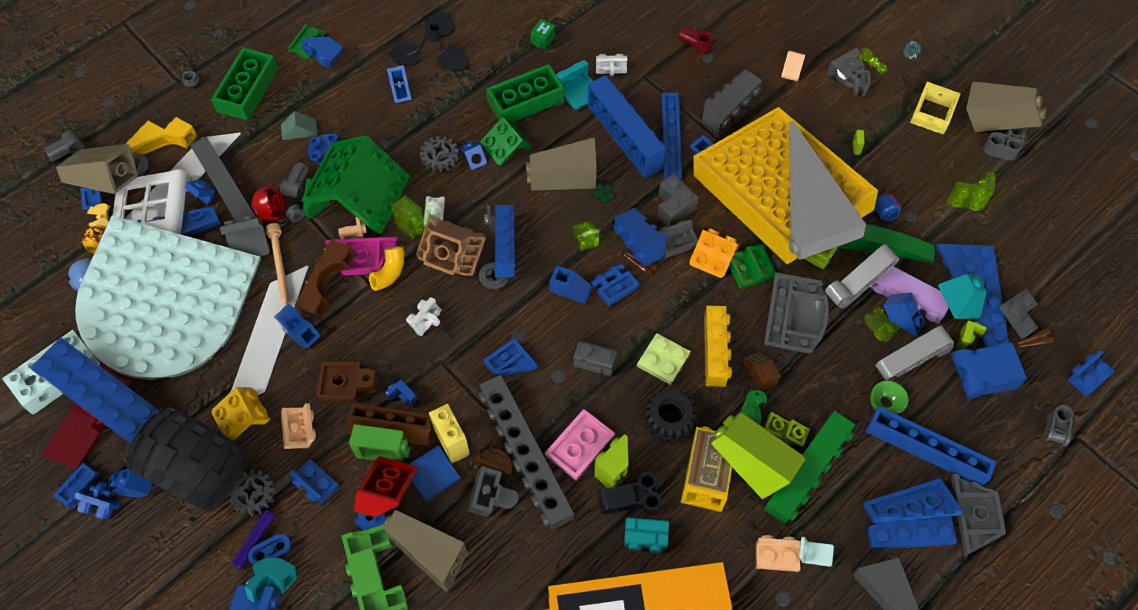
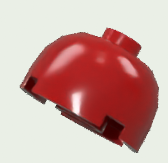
M273 184L258 189L253 195L251 204L253 213L259 218L261 217V220L267 222H276L285 218V216H282V210L286 211L284 197L280 191L277 192L274 189L276 186Z

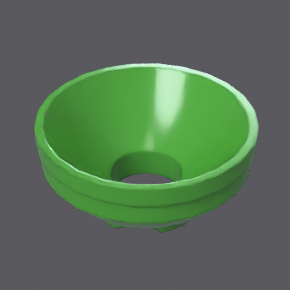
M882 381L874 386L870 401L875 410L879 406L899 415L908 405V395L905 389L898 383ZM881 399H889L892 406L889 408L884 407L881 404Z

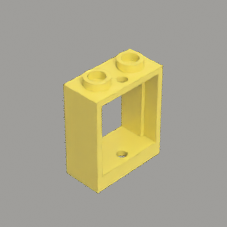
M927 82L910 123L944 135L961 93ZM924 99L948 107L949 110L945 120L920 112Z
M446 404L429 412L434 431L451 464L469 456L466 437L449 405Z

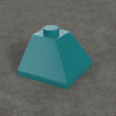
M966 274L938 285L955 319H980L987 291L983 280L978 275Z

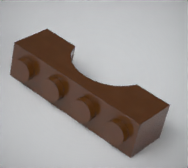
M331 239L324 248V253L316 263L313 273L307 279L305 287L297 297L294 306L303 313L321 320L330 304L324 294L325 284L334 273L349 269L357 255L350 246Z

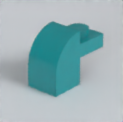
M266 558L257 562L253 566L255 576L251 577L245 585L247 599L255 603L263 594L265 586L274 587L279 593L283 594L297 579L295 566L280 558Z

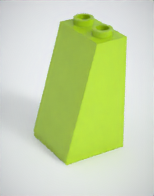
M742 412L736 416L730 415L723 422L724 426L714 433L716 437L711 442L714 448L761 499L790 484L806 459Z

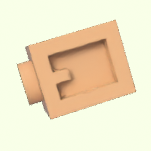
M356 217L357 225L338 229L340 239L364 238V233H367L365 224Z

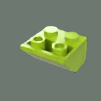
M625 434L620 439L618 437L615 438L610 444L611 448L607 452L602 451L595 459L594 476L607 488L619 486L627 478L628 437Z

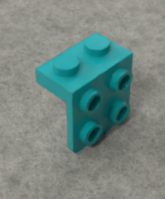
M583 60L556 74L564 87V98L575 110L587 105L588 84L593 82L588 76V63Z

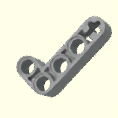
M885 244L841 282L837 280L826 288L825 293L838 307L843 309L890 270L900 258Z
M939 326L883 358L875 366L885 381H892L936 355L938 357L946 355L953 349L954 341L943 326Z

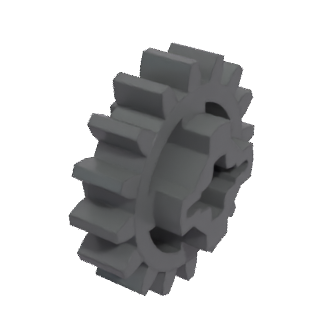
M437 136L436 140L430 138L429 143L424 142L425 147L421 146L420 158L422 164H426V169L432 167L433 172L436 169L442 172L443 168L448 171L449 166L454 167V161H458L459 151L457 144L453 143L452 139L447 141L446 136L443 139Z
M251 470L250 475L243 472V478L238 481L234 490L229 495L232 497L229 501L234 505L233 508L237 512L240 511L243 515L249 512L251 516H254L255 511L262 514L263 507L269 509L270 507L267 503L274 502L271 495L276 494V490L273 488L275 483L270 481V476L268 474L264 476L262 471L256 474L254 470ZM258 481L264 483L265 487L259 485ZM240 499L245 500L247 505L241 503Z

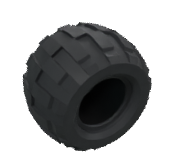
M166 407L161 408L158 414H153L142 424L131 442L127 453L129 458L125 464L129 471L204 511H212L217 504H221L232 493L240 480L245 466L243 461L246 458V453L242 446L215 429L181 411Z

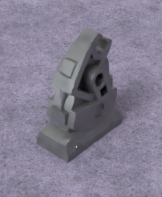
M855 48L831 61L826 73L830 76H835L841 84L853 89L854 95H857L859 90H861L862 96H865L871 82L870 71L865 70L863 61L858 59L861 53L858 48Z

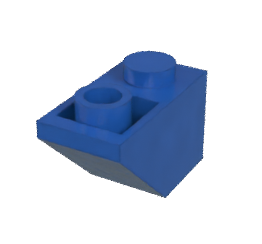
M307 37L302 41L303 51L307 55L313 56L319 64L330 68L342 54L343 47L330 37Z
M556 266L550 279V292L586 304L592 286L575 271Z
M912 292L891 294L884 303L891 322L912 335L919 334L925 324Z
M128 469L113 473L108 480V490L112 491L111 495L141 498L149 495L152 486L151 482Z

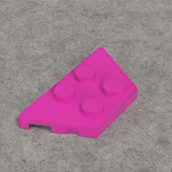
M398 238L336 239L335 241L350 246L357 254L349 269L340 271L341 274L362 275L380 270L385 263V249L396 247ZM325 240L326 245H328L330 240Z

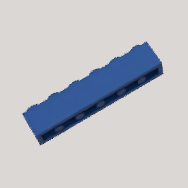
M879 406L873 413L865 431L946 471L958 474L969 482L974 481L981 484V486H984L991 479L997 463L982 454Z

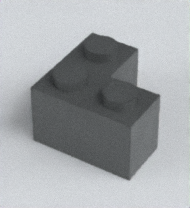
M675 174L660 183L659 196L664 202L658 206L657 217L667 227H670L696 210L698 196Z

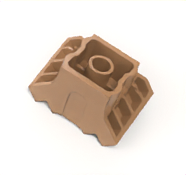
M429 217L416 256L419 260L424 261V265L454 275L458 273L463 276H473L486 237L483 233H474L471 229L454 225L450 221H441L439 217Z

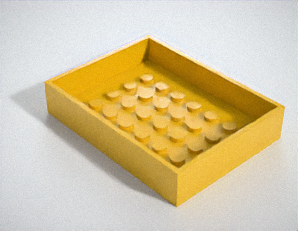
M777 107L694 155V177L788 265L798 258L795 253L791 252L789 247L790 122L793 121L861 218L874 211L878 190L782 109Z

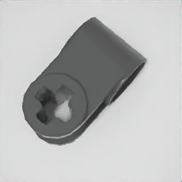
M1059 405L1048 414L1043 435L1044 441L1058 442L1064 447L1068 445L1071 439V427L1074 417L1070 407Z

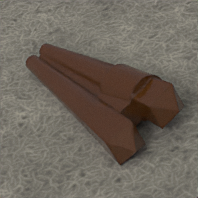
M629 252L623 255L647 277L652 275V271L657 270L655 264L651 263L644 266Z
M1047 329L1018 341L1017 344L1019 348L1050 344L1055 342V339L1053 337L1048 338L1047 335H1050L1052 331Z

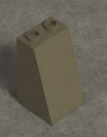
M972 82L966 109L975 132L1042 126L1043 119L1046 118V109L1042 108V96H1039L1037 88Z
M595 138L531 154L530 162H526L527 183H531V190L596 189Z
M129 144L81 149L56 166L61 183L116 194L138 177Z
M395 510L392 515L390 514L384 524L385 531L390 540L438 586L448 592L468 554L465 543Z

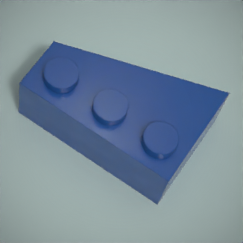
M633 208L615 217L614 230L617 235L622 237L626 247L633 251L636 260L647 266L663 258L667 235L664 232L661 234L657 232V227L654 224L650 226L646 222L647 218Z

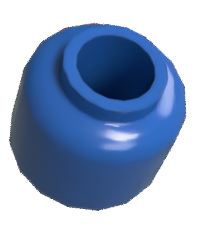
M881 194L876 199L874 210L880 219L892 221L900 215L901 205L893 194Z

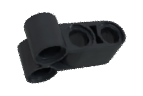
M646 471L639 476L638 483L605 488L598 491L601 513L612 514L642 508L646 514L656 515L660 511L662 503L661 496L655 492L657 486L656 475ZM645 480H649L653 483V485L650 487H646L642 484V482ZM654 500L657 502V505L650 507L646 502Z

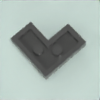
M1027 289L999 306L1021 339L1038 329L1027 313L1038 303Z

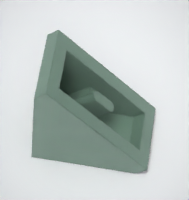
M294 111L281 124L282 140L318 136L316 119Z

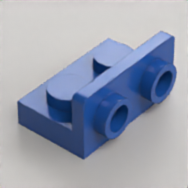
M1101 350L1096 355L1093 352L1083 360L1086 364L1082 366L1079 363L1071 371L1073 375L1068 379L1086 397L1115 372L1100 358L1104 353Z
M311 459L296 472L293 470L289 472L293 478L291 482L298 489L303 487L307 491L305 495L313 503L318 501L322 505L339 488V485Z

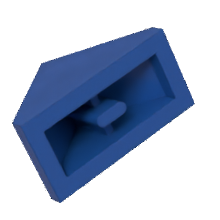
M404 65L388 68L387 72L394 102L399 103L412 100Z

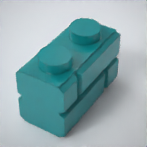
M626 517L624 547H628V550L634 552L641 551V548L650 549L651 553L666 551L668 547L669 521Z

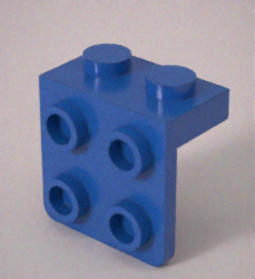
M239 585L236 588L229 610H275L279 605L280 593L274 587L265 586L263 594L254 603L247 599L245 586Z

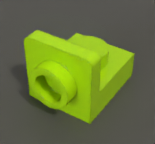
M968 320L961 329L956 348L964 350L968 345H972L974 339H980L987 328L977 322Z

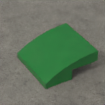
M763 245L749 246L744 251L734 252L729 264L739 288L771 280L776 273Z

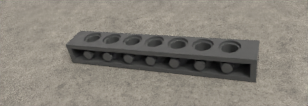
M499 375L479 384L480 392L478 396L482 404H487L489 409L486 411L490 420H495L497 424L495 426L499 437H504L506 441L504 447L508 455H513L515 459L513 464L516 471H521L524 476L522 482L526 490H531L533 494L531 500L535 508H540L542 512L540 517L545 526L549 525L552 531L574 520V513L502 376ZM494 399H502L500 403H493ZM504 415L511 416L509 420L501 419ZM512 432L520 433L518 437L510 436ZM521 449H527L529 451L525 455H521L518 453ZM531 466L538 468L536 472H529L527 469ZM539 484L547 485L545 490H538L536 487ZM553 501L557 506L550 509L546 507V504Z

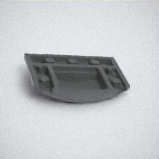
M775 273L765 329V346L811 354L814 351L813 349L824 335L829 313L828 298L821 287L823 286L821 280Z

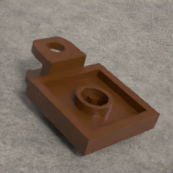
M321 361L316 399L317 401L357 402L358 393L359 395H373L377 393L379 379L375 376L374 370L361 369L362 364L360 362ZM339 378L343 380L341 385H337L334 382L338 381Z

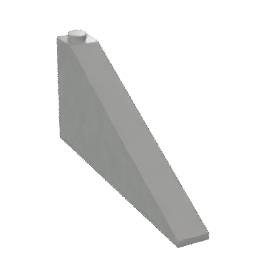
M793 121L790 122L789 247L791 252L795 253L800 260L864 237L866 224Z

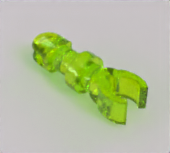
M869 48L861 50L864 52L859 55L862 60L869 62V65L874 66L880 74L887 72V66L884 63H880L878 61L879 58L874 57Z

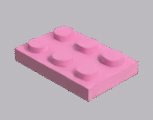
M583 409L545 452V456L577 481L615 437V433Z

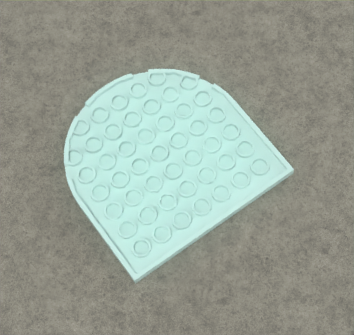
M111 216L78 290L75 313L80 335L88 349L97 359L120 374L138 379L155 380V378H173L189 373L211 360L212 356L230 338L261 258L253 254Z

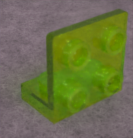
M987 172L986 176L981 178L979 185L956 182L946 200V204L974 211H982L994 193L995 173Z

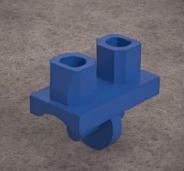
M100 482L97 486L92 485L89 489L91 492H76L74 497L79 500L77 511L88 514L92 512L93 506L96 505L98 507L95 517L100 519H109L113 509H118L121 502L105 497H110L112 491L108 490V484Z

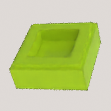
M857 130L853 138V153L860 155L864 147V130Z

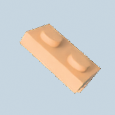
M305 403L303 408H282L281 419L284 449L309 448L316 438V431L312 429L314 412L310 410V403Z

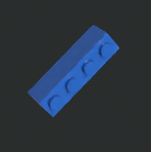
M495 205V277H514V205Z

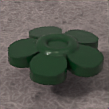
M598 184L596 186L597 191L593 195L596 199L600 198L601 203H607L608 199L612 200L614 198L610 185H605L604 187L602 184Z

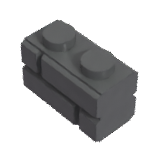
M579 341L573 358V366L611 376L616 362L617 350Z

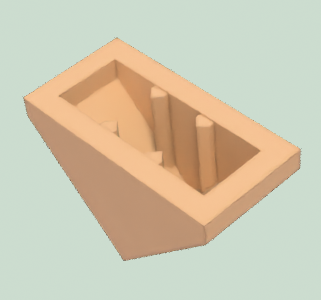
M789 50L781 77L798 81L805 54Z

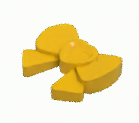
M97 204L95 207L91 206L87 214L97 215L96 218L98 219L89 223L90 227L96 225L107 227L109 223L108 210L110 208L108 204Z

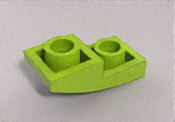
M773 412L768 414L763 426L764 429L781 441L801 448L804 446L810 431L809 428L794 420L787 421Z

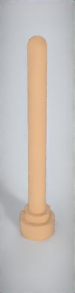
M271 223L265 227L266 235L272 242L281 302L288 304L289 297L279 243L281 227L277 223Z

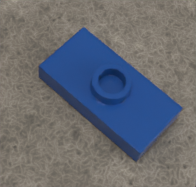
M82 463L53 496L71 509L78 501V499L74 498L76 492H86L100 475L85 463Z

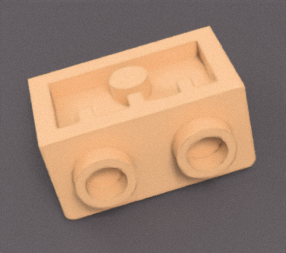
M770 535L758 538L756 542V569L799 572L801 541H797L794 537L774 539V536Z

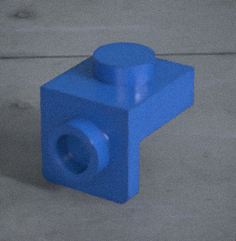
M205 180L189 181L185 186V189L195 197L201 199L206 204H211L216 189Z

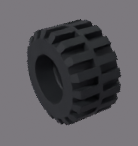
M664 388L661 390V393L657 391L654 393V397L651 396L649 398L644 416L645 426L649 428L648 432L650 435L655 434L654 439L657 441L660 438L662 443L670 441V444H675V440L681 442L684 437L687 438L690 432H692L697 409L694 407L695 402L693 399L689 400L690 395L687 393L685 395L682 394L683 390L679 389L677 392L674 391L675 388H670V391H667ZM664 409H673L681 415L682 419L675 423H669L660 417L659 412Z

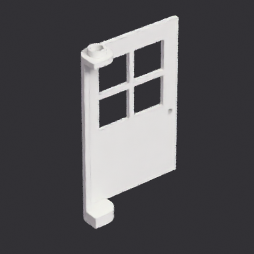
M182 169L137 177L116 193L112 216L124 219L125 210L143 207L141 224L181 234L186 195L185 186L193 178ZM169 183L167 198L149 201L151 186ZM146 187L143 203L126 205L128 190ZM166 203L165 219L146 222L148 206Z

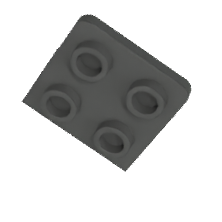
M254 215L244 217L243 222L236 223V220L224 222L225 226L220 227L221 234L226 235L229 248L256 256L269 254L270 249L261 217L256 219Z

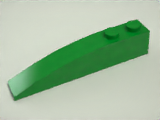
M868 224L865 226L864 237L838 246L839 248L874 253L881 246L887 244L899 258L934 263L935 246L903 233Z

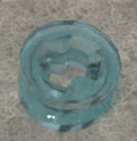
M908 42L903 51L904 55L910 59L916 58L921 50V46L917 42Z

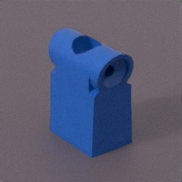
M1013 343L977 349L975 351L967 349L957 350L951 353L956 371L962 378V387L967 400H972L982 394L1016 390L1027 379Z

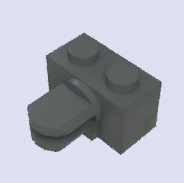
M481 466L477 471L467 512L488 517L492 513L493 506L511 509L518 502V493L514 489L503 487L499 484L502 472Z

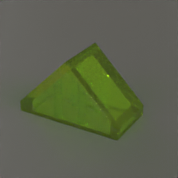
M590 221L572 226L581 251L599 246V229Z

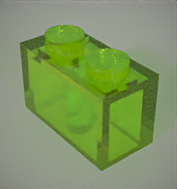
M404 195L392 207L397 227L413 239L423 232L425 228L421 207Z

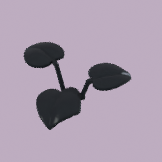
M444 9L436 12L426 21L425 29L427 33L424 34V38L417 50L412 43L401 42L395 45L388 53L389 57L397 64L404 66L414 65L419 61L417 53L421 51L428 38L432 42L439 41L441 51L443 52L438 57L441 67L446 70H460L467 66L466 57L460 49L453 46L448 47L446 50L444 49L442 37L448 36L453 31L452 21Z

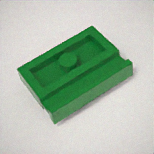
M305 24L289 45V52H295L296 55L311 60L313 56L307 55L302 49L303 39L307 37H327V33L315 27H308Z

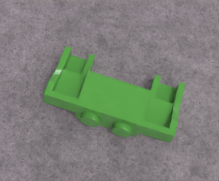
M384 524L368 530L342 535L348 560L345 568L348 576H352L353 584H350L353 597L357 596L360 610L409 609L401 585L385 590L375 553L392 548Z

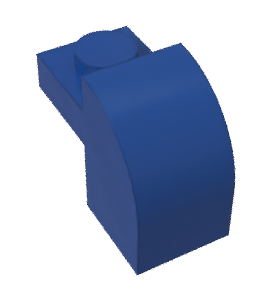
M287 304L274 316L283 327L282 330L305 349H308L321 336L313 325L304 320L290 304Z

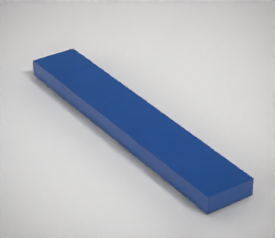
M662 93V141L666 147L663 181L673 174L682 181L679 93Z

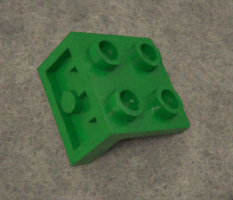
M502 117L480 141L481 145L500 166L518 148L529 150L533 146L518 127L505 117Z

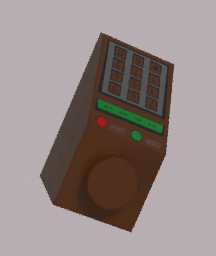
M760 351L742 358L758 390L765 391L777 386L781 375L771 358Z

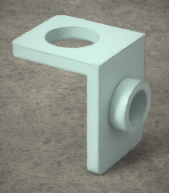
M802 537L799 555L802 563L832 566L833 545L808 542L806 537Z

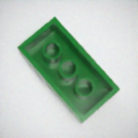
M242 47L211 98L216 111L249 121L278 71L274 56Z
M549 64L486 88L487 102L498 121L505 117L515 122L564 102V87Z

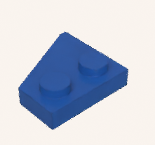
M515 338L483 360V364L494 377L537 369V364Z

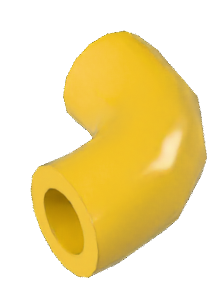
M403 246L385 249L384 266L369 275L370 286L374 291L392 285L400 276L404 266Z

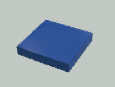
M439 446L410 463V465L418 467L412 483L425 502H428L461 480Z

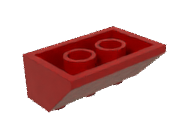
M378 456L357 490L354 511L375 517L397 507L418 467Z

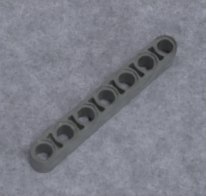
M204 137L191 143L192 150L234 220H236V223L243 222L244 217L254 215L208 138Z

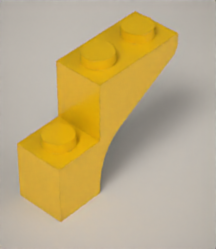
M176 117L165 129L147 121L126 144L130 145L132 154L145 155L171 144L180 145L187 149L198 136L192 125Z

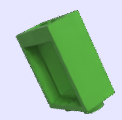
M354 424L349 445L356 458L375 461L378 456H382L405 463L406 458H409L410 446H408V439L405 438L403 431Z

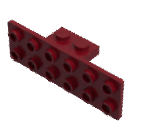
M102 362L99 365L128 388L131 387L136 379L120 374ZM75 403L43 451L42 456L77 470L86 459L106 425Z

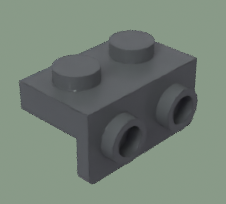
M692 220L680 221L676 225L663 227L658 231L660 234L664 232L667 235L664 250L665 258L696 247L698 238L692 229Z

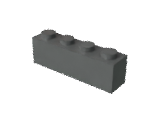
M745 69L732 80L731 85L727 83L722 92L717 91L714 93L713 99L708 98L705 101L702 123L717 133L723 128L726 129L730 121L740 114L743 107L746 108L750 104L751 99L760 94L762 80Z

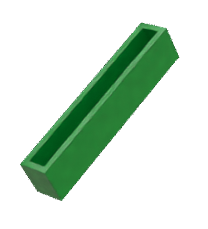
M834 411L803 453L806 459L791 483L776 491L764 510L784 525L788 520L793 522L800 512L797 510L799 504L805 505L811 496L808 494L811 487L813 489L817 488L822 480L819 478L821 473L824 472L826 474L833 465L830 462L833 456L838 458L844 449L841 447L843 442L848 443L855 434L852 432L855 424Z

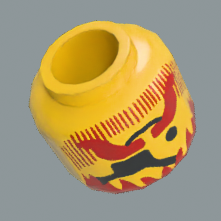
M96 225L86 230L82 243L87 251L95 254L106 227Z

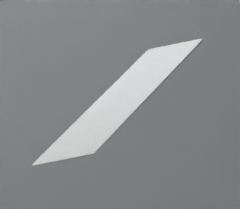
M241 133L209 136L207 138L220 157ZM192 149L171 170H184L193 178L192 181L198 180L206 172ZM169 183L156 185L150 192L149 201L167 198ZM166 203L148 206L146 221L153 220V217H163L166 211ZM143 207L133 209L125 219L134 222L141 220Z
M308 266L285 276L289 297L288 304L292 305L293 308L295 307L294 305ZM278 280L271 282L268 287L232 390L235 387H251L258 395L266 390L285 332L282 330L283 327L274 318L287 305L281 302Z

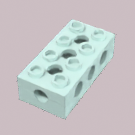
M74 330L61 337L97 365H100L98 359ZM53 344L2 378L20 404L32 415L63 394L30 368Z

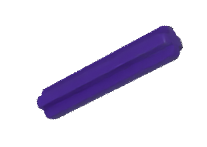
M264 510L232 561L234 567L240 570L244 568L249 560V551L259 544L275 518L273 512Z

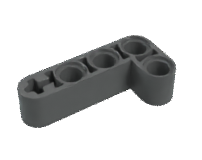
M1027 128L1005 129L1004 134L999 132L991 133L983 146L984 152L994 157L1014 160L1023 147Z

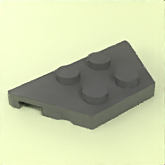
M953 474L951 480L954 498L963 510L962 515L958 516L964 555H969L1006 534L998 492L990 488H984L981 484L974 481H966L960 478L958 474Z

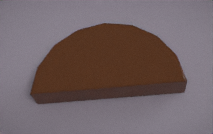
M490 448L478 453L473 459L474 463L500 471L502 474L510 477L512 475V462L507 453L501 449Z

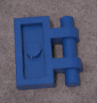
M621 263L610 267L606 273L595 276V279L590 282L592 288L601 286L597 293L608 307L638 289L640 285L629 271L624 274L621 273L625 270ZM612 277L615 278V279L612 280L611 282H609V283L607 282V280H609L610 278H612Z

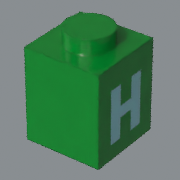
M542 19L531 31V44L544 50L548 48L555 38V25Z

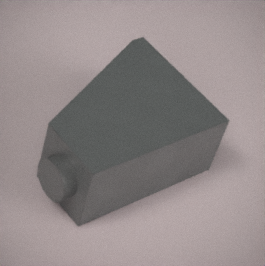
M899 558L861 567L853 573L854 578L884 610L919 609Z

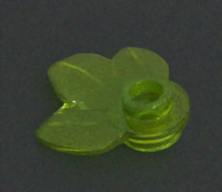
M877 307L871 315L865 314L864 316L868 328L882 342L889 341L893 333L899 330V326L891 322L889 318L887 319L880 307Z

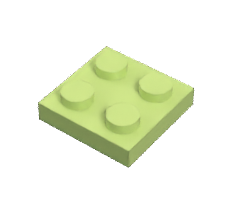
M656 333L637 363V367L672 385L691 351Z

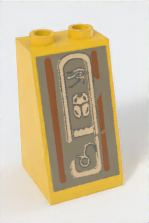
M696 427L681 503L722 512L727 501L732 466L711 444L716 437L714 435L716 431H712L709 427Z

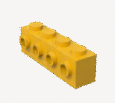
M726 306L706 307L704 315L706 386L726 387L728 378L731 379L732 368L728 367V360H731V349H728L727 343H730L731 337L730 331H727V325L730 324V314L726 313Z

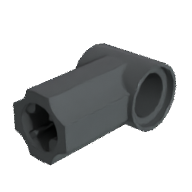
M68 130L62 134L60 140L43 149L53 162L68 153L75 154L79 150L84 149V144L75 131Z
M299 162L294 165L288 179H284L281 183L280 192L282 195L297 199L302 197L304 183L310 173L309 167Z

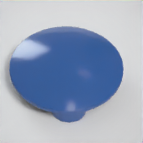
M334 133L312 137L308 147L309 158L314 163L321 164L331 144L341 140Z

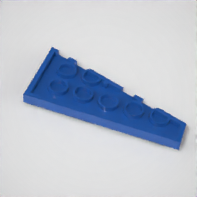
M937 244L935 248L941 254L944 266L951 273V280L971 274L978 275L984 282L987 293L981 317L975 320V322L987 328L981 337L986 348L1009 343L1005 315L999 308L1003 303L994 247L986 245Z

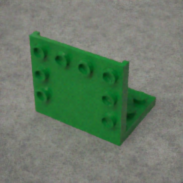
M367 135L337 141L331 144L301 200L305 204L337 200L373 232L379 235L383 233L410 175Z

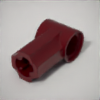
M688 27L681 29L678 40L696 47V50L701 54H707L711 51V33L707 31L698 32Z

